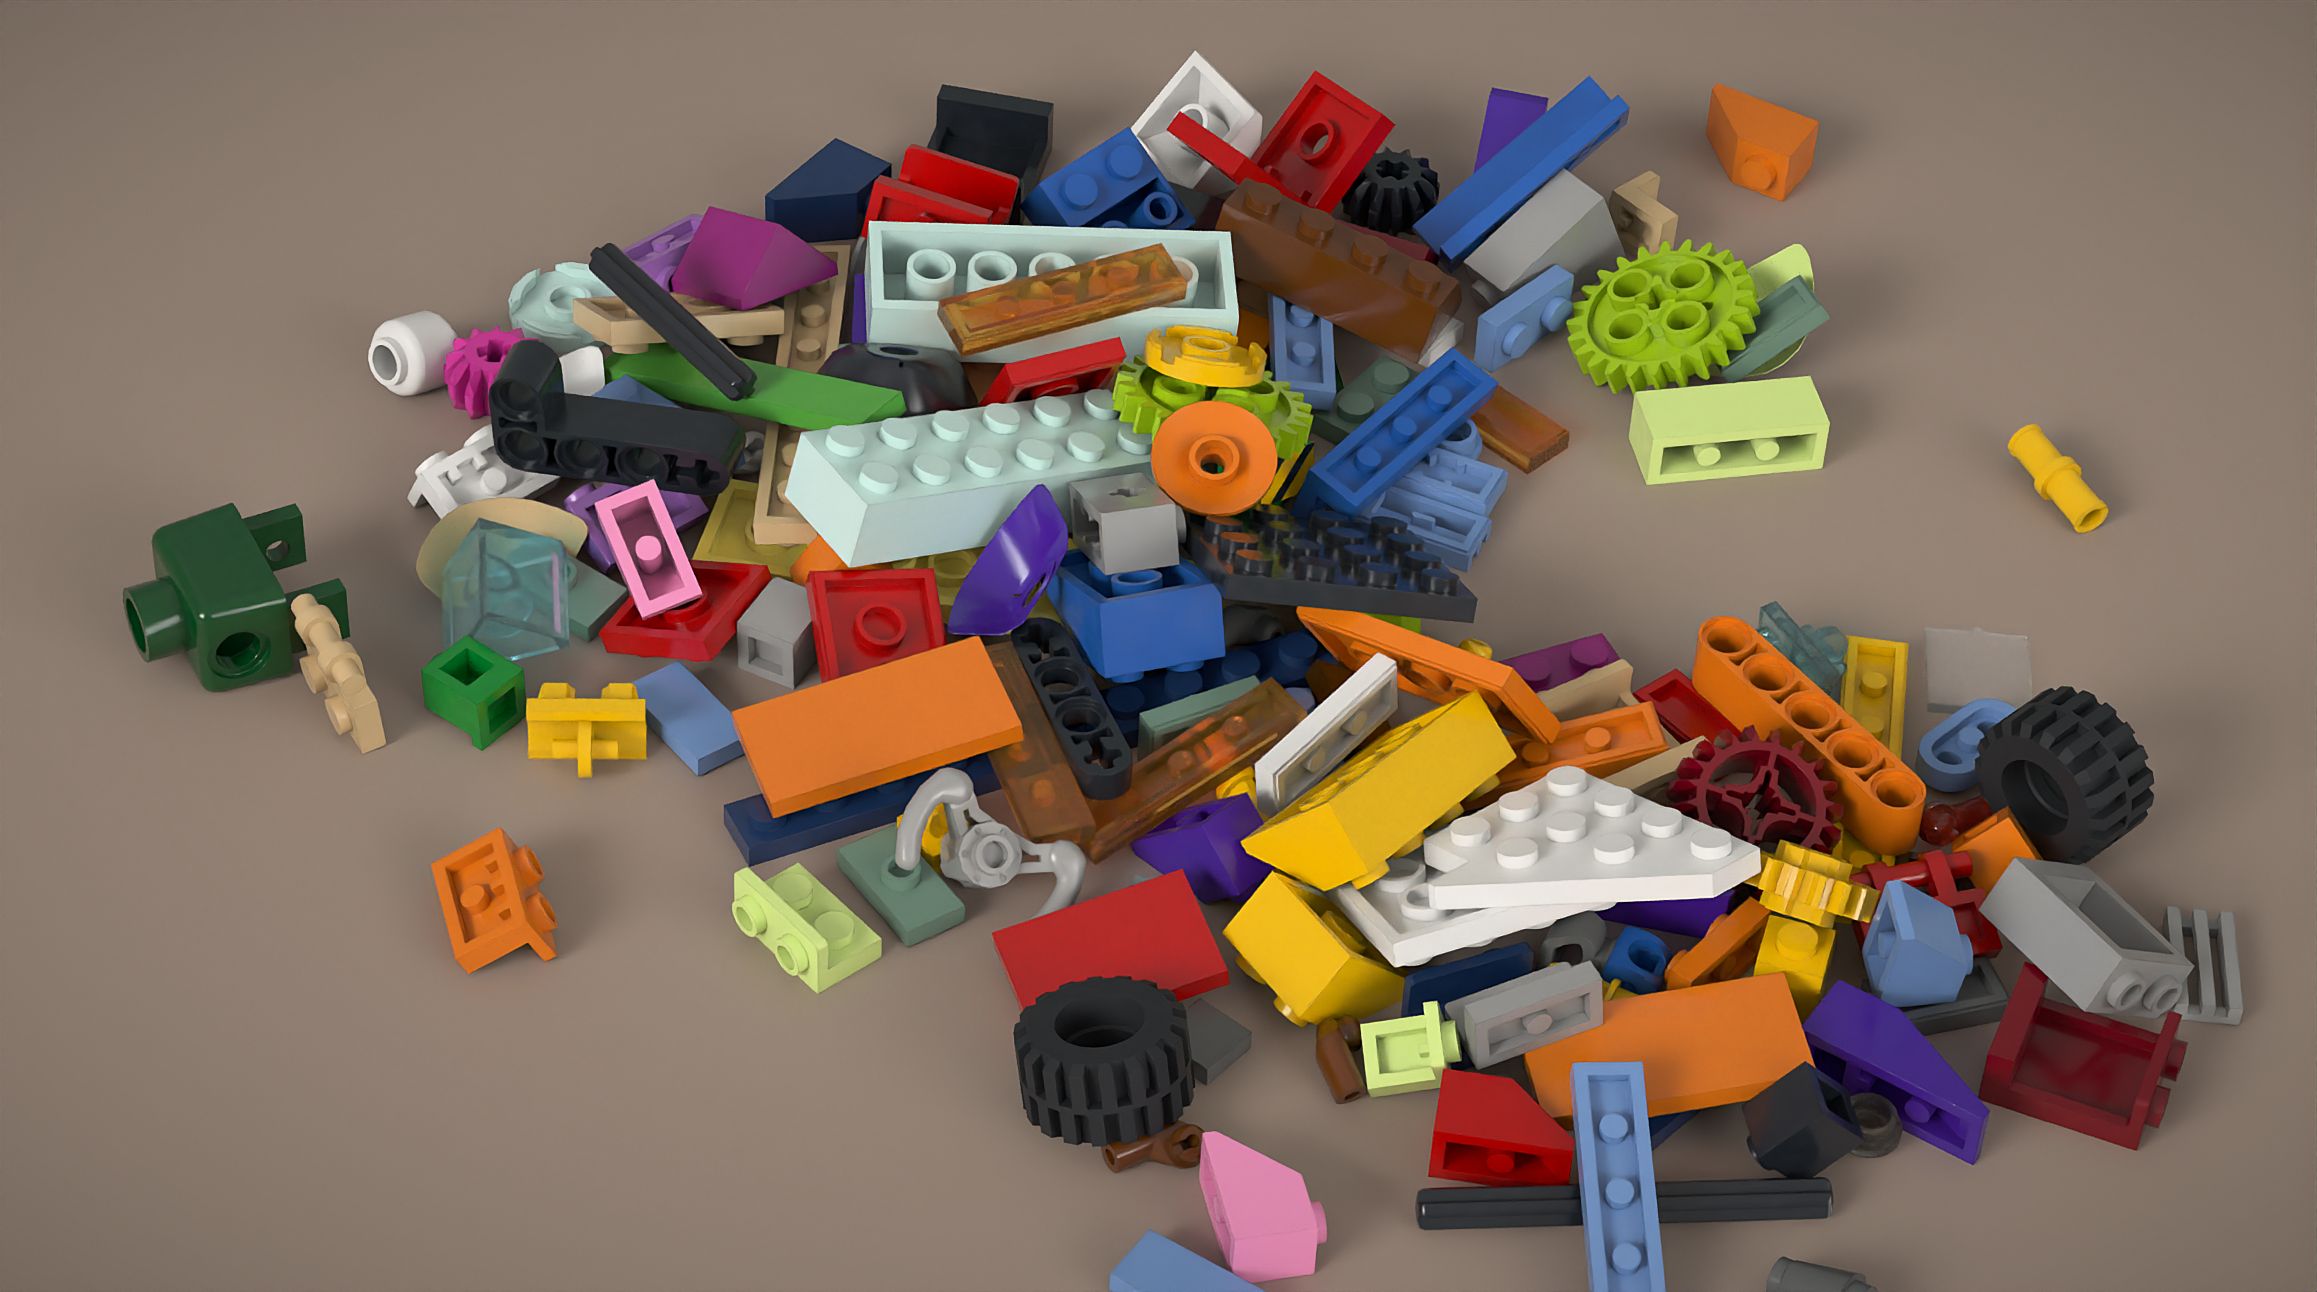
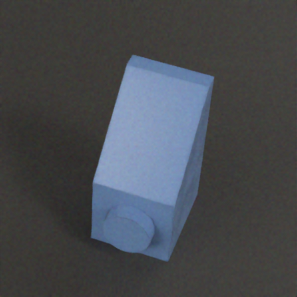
M1901 880L1887 881L1861 950L1872 994L1895 1007L1955 1002L1965 975L1971 974L1973 969V951L1969 937L1966 934H1959L1952 908Z

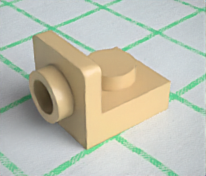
M1651 170L1630 181L1623 182L1613 189L1608 205L1609 213L1622 248L1637 258L1638 250L1643 246L1650 255L1657 254L1663 241H1668L1673 251L1678 215L1657 201L1660 176Z

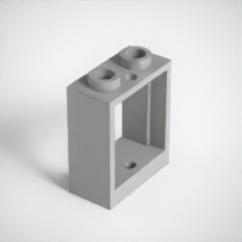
M2014 857L1978 909L2084 1012L2157 1019L2160 1014L2169 1010L2178 1001L2183 991L2182 983L2195 967L2088 866Z

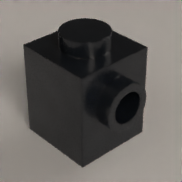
M1806 1061L1741 1106L1750 1133L1746 1139L1750 1153L1761 1167L1767 1171L1776 1170L1787 1178L1814 1177L1865 1142L1848 1089Z

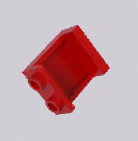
M911 144L905 151L898 179L895 180L880 175L874 181L861 237L867 238L869 221L1008 225L1019 186V179L1004 172Z

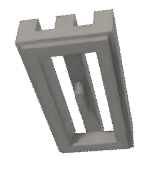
M2167 906L2163 919L2164 938L2185 956L2183 936L2193 937L2199 1005L2189 1004L2186 978L2182 983V994L2171 1007V1011L2182 1014L2181 1020L2239 1025L2243 1013V1000L2233 912L2220 911L2218 920L2207 918L2206 909L2193 908L2190 918L2181 917L2180 907ZM2210 938H2216L2223 1007L2216 1006Z

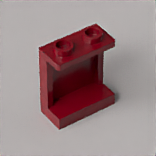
M2024 962L1988 1051L1978 1098L1981 1101L2137 1151L2146 1125L2158 1129L2161 1125L2171 1093V1089L2161 1086L2163 1079L2176 1082L2184 1061L2188 1042L2176 1039L2182 1014L2169 1010L2161 1033L2158 1034L2092 1012H2084L2082 1009L2045 998L2049 977L2035 964Z

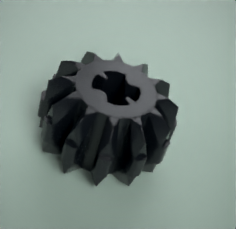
M1385 146L1382 153H1374L1342 197L1343 212L1351 216L1352 224L1360 227H1368L1370 230L1388 233L1394 237H1397L1400 232L1416 235L1412 231V226L1437 205L1440 189L1438 173L1430 169L1429 159L1423 157L1412 158L1410 149L1397 153L1392 152Z

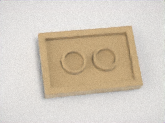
M668 292L718 339L727 338L729 344L741 346L759 345L764 342V335L784 334V310L769 301L745 311H740L681 293ZM618 296L573 299V323L591 333L594 340L603 341L612 346L613 352L623 354L644 353L649 350V343L667 342Z

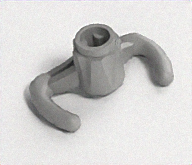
M946 767L939 769L919 787L906 806L897 831L895 861L900 868L911 870L918 865L922 836L928 819L935 807L943 803L949 832L945 834L940 843V867L945 877L959 881L963 888L984 889L1005 885L1016 874L1054 872L1057 878L1056 887L1041 909L1028 920L1074 905L1082 888L1086 868V858L1081 849L1072 841L1061 839L1053 843L1034 844L1011 831L1008 826L998 823L979 809L977 798L973 791V782L967 773L954 768ZM1038 855V861L1021 862L1022 856Z

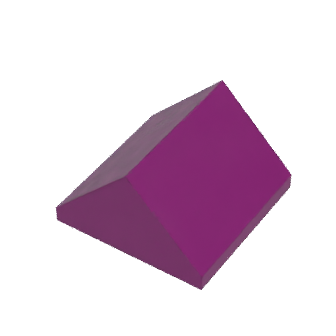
M709 206L671 282L674 292L745 311L839 275L836 262L780 224Z

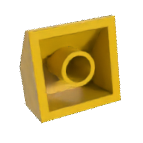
M1273 871L1222 931V934L1240 952L1235 958L1238 966L1257 982L1264 985L1268 983L1278 995L1273 1001L1276 1008L1286 1018L1300 1027H1305L1309 1022L1318 1025L1328 1017L1337 1020L1346 1014L1360 1021L1403 1000L1404 981L1406 976L1411 974L1404 965L1395 968L1325 893Z

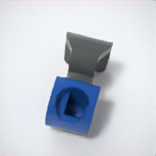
M1587 910L1557 919L1551 925L1540 947L1535 971L1547 968L1553 962L1560 963L1567 945L1575 943L1582 946L1583 958L1581 963L1590 960L1596 970L1600 972L1603 981L1611 984L1613 979L1616 978L1622 982L1620 988L1638 995H1645L1660 991L1664 983L1665 970L1673 955L1669 947L1660 938L1637 927L1627 926L1623 929L1619 938L1613 940L1607 938V926L1594 911Z

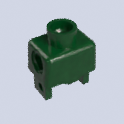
M231 502L160 527L153 534L151 541L156 579L127 587L123 590V605L134 643L143 660L149 663L184 652L201 685L210 692H223L293 674L292 654L307 650L306 644L295 628L296 616L291 610L293 600L301 594H311L319 605L328 607L339 624L342 639L350 637L347 594L340 578L284 594L280 583L273 573L274 571L307 562L303 516L296 503L242 518L234 503ZM282 541L277 547L268 549L273 543Z

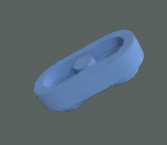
M1984 698L1969 702L1923 736L1919 743L1915 762L1917 775L1925 784L1942 792H1960L1971 788L1981 780V777L1975 771V759L1980 756L1977 751L1980 739L1986 736L1987 730L2016 709L2010 704L1997 699Z

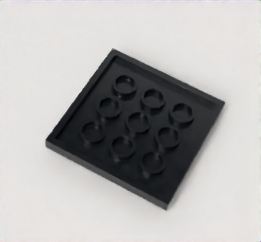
M1255 504L1251 507V512L1244 511L1231 516H1200L1182 509L1186 522L1185 543H1180V545L1225 599L1464 623L1474 622L1478 598L1459 580L1460 577L1457 574L1451 572L1442 563V558L1435 555L1425 545L1423 539L1407 529L1408 524L1402 520L1375 516L1371 518L1370 524L1348 522L1349 518L1343 514L1327 510H1314L1311 513V518L1288 516V510L1269 504Z

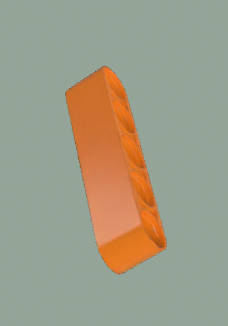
M1716 616L1702 623L1698 631L1692 671V684L1697 692L1739 731L1742 732L1745 727L1754 725L1760 741H1765L1771 731L1780 729L1782 737L1781 746L1790 749L1795 742L1804 740L1805 749L1801 758L1805 762L1809 763L1814 759L1824 758V768L1817 777L1819 780L1837 781L1838 790L1829 801L1844 806L1843 816L1839 822L1867 848L1875 853L1886 856H1898L1908 853L1913 849L1918 839L1927 794L1925 784L1920 777L1751 625L1742 619L1732 616Z

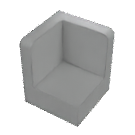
M775 577L768 583L737 621L738 668L786 687L796 688L818 660L806 587L780 577Z

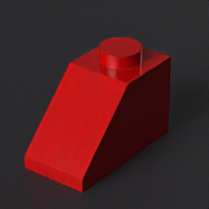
M1443 1069L1433 1130L1428 1177L1488 1186L1569 1184L1575 1140L1512 1078L1485 1075L1478 1072Z

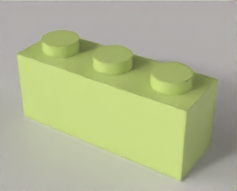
M1811 376L1637 391L1634 395L1629 440L1646 485L1822 469L1830 421Z

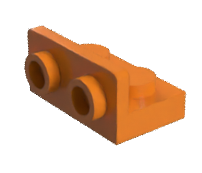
M499 827L431 864L455 959L468 974L526 943H529L545 962L558 956L551 932L558 928L557 917L546 897L540 892L538 883L545 880L544 871L537 856L528 845L525 844L519 848L506 832Z

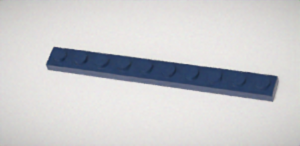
M1304 628L1225 652L1223 657L1204 660L1203 667L1196 670L1184 672L1166 670L1143 677L1137 681L1103 689L1099 692L1130 749L1138 747L1139 716L1142 712L1254 675L1265 688V691L1283 690L1293 687L1308 688L1309 685L1305 674L1317 659L1337 666L1340 665L1308 628ZM1031 711L1018 715L1022 724L1023 741L774 819L761 793L725 804L724 825L748 866L751 867L897 822V817L904 814L906 806L919 787L942 768H954L967 773L973 782V791L976 797L1065 770L1036 712ZM1077 723L1068 725L1066 729L1074 732H1090L1095 730L1096 727L1091 724ZM1099 755L1093 757L1092 761L1099 759Z

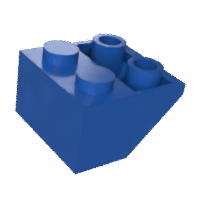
M1129 126L1040 182L1019 206L1033 226L1186 230L1196 222Z

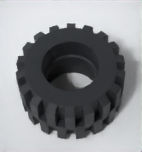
M2061 686L2056 690L2049 688L2041 692L1987 730L1986 736L1980 739L1977 746L1980 756L1975 759V771L1981 777V781L1977 784L1981 796L1986 798L1989 804L1987 809L1991 816L2009 806L2044 861L2080 865L2089 862L2145 820L2148 816L2147 809L2153 805L2154 794L2149 787L2154 784L2153 771L2145 763L2148 755L2143 745H2139L2133 736L2135 731L2128 722L2123 723L2116 716L2117 711L2107 702L2104 704L2098 703L2094 694L2085 690L2077 694L2073 687Z
M1117 975L1114 978H1102V976L1088 977L1085 981H1071L1059 985V989L1054 992L1043 993L1035 999V1005L1026 1006L1021 1012L1020 1022L1015 1024L1013 1035L1023 1109L1026 1110L1027 1118L1033 1126H1040L1041 1133L1050 1138L1063 1137L1064 1143L1073 1145L1092 1143V1147L1108 1146V1142L1127 1144L1137 1141V1138L1143 1135L1152 1136L1163 1131V1124L1175 1123L1184 1114L1183 1108L1191 1105L1194 1098L1193 1088H1195L1187 1014L1183 1003L1177 1002L1176 995L1169 989H1158L1155 982L1146 979L1135 981L1132 980L1131 976Z

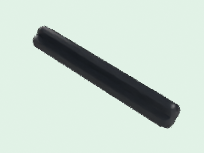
M607 243L602 248L595 247L590 253L592 259L588 265L589 270L729 400L738 402L744 396L750 397L754 393V384L757 380L756 373L613 243Z

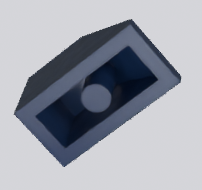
M835 138L765 195V221L780 224L806 243L857 239L862 233L874 181L880 175L892 178V164Z

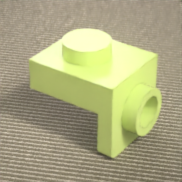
M1438 1001L1424 1002V1015L1360 1024L1367 1089L1371 1098L1440 1088L1443 1069H1451L1450 1063L1462 1061L1456 1020H1444Z

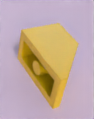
M1770 915L1757 956L1754 976L1784 971L1801 1025H1803L1822 1000L1839 940L1840 930L1829 929L1778 915Z

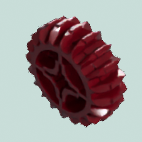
M1754 725L1745 727L1740 734L1739 740L1727 728L1718 733L1714 744L1706 739L1700 741L1692 751L1693 758L1687 757L1681 760L1676 768L1679 779L1672 780L1666 791V797L1674 802V804L1668 807L1680 811L1681 814L1714 828V824L1729 832L1731 836L1757 847L1764 842L1779 844L1780 840H1786L1831 855L1832 853L1829 848H1835L1842 836V831L1833 824L1838 823L1843 816L1844 806L1829 801L1838 790L1837 781L1819 780L1817 777L1824 768V758L1814 759L1809 763L1805 762L1801 758L1805 749L1804 740L1795 742L1790 749L1781 746L1782 737L1780 729L1771 731L1765 741H1760ZM1731 773L1753 774L1749 784L1745 785L1726 783L1724 787L1710 784L1713 780ZM1778 785L1789 795L1793 803L1783 797ZM1757 794L1754 809L1760 815L1756 820H1763L1758 823L1751 833L1753 818L1747 815L1751 808L1745 809V807H1748ZM1743 882L1731 888L1735 890L1734 898H1736L1743 886L1747 887L1749 895L1759 902L1763 892L1758 887Z

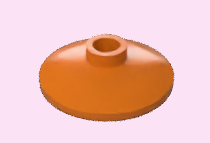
M1201 401L1180 408L1162 423L1153 440L1151 467L1159 488L1176 505H1180L1182 509L1200 516H1231L1246 511L1266 495L1276 474L1277 450L1274 439L1267 427L1250 411L1228 402ZM1206 463H1216L1222 467L1223 472L1220 474H1210L1203 471L1201 467Z

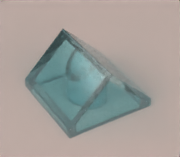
M479 517L442 569L443 652L465 635H469L510 661L570 647L566 547L563 542Z

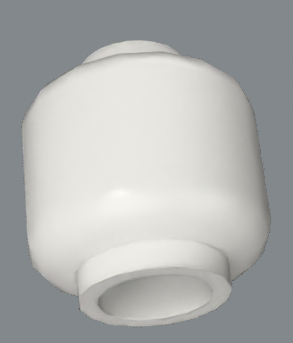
M431 311L415 312L385 321L376 329L368 354L370 369L374 377L381 384L400 396L416 395L445 386L444 364H446V355L454 351L453 342L454 339H458V336L440 315Z

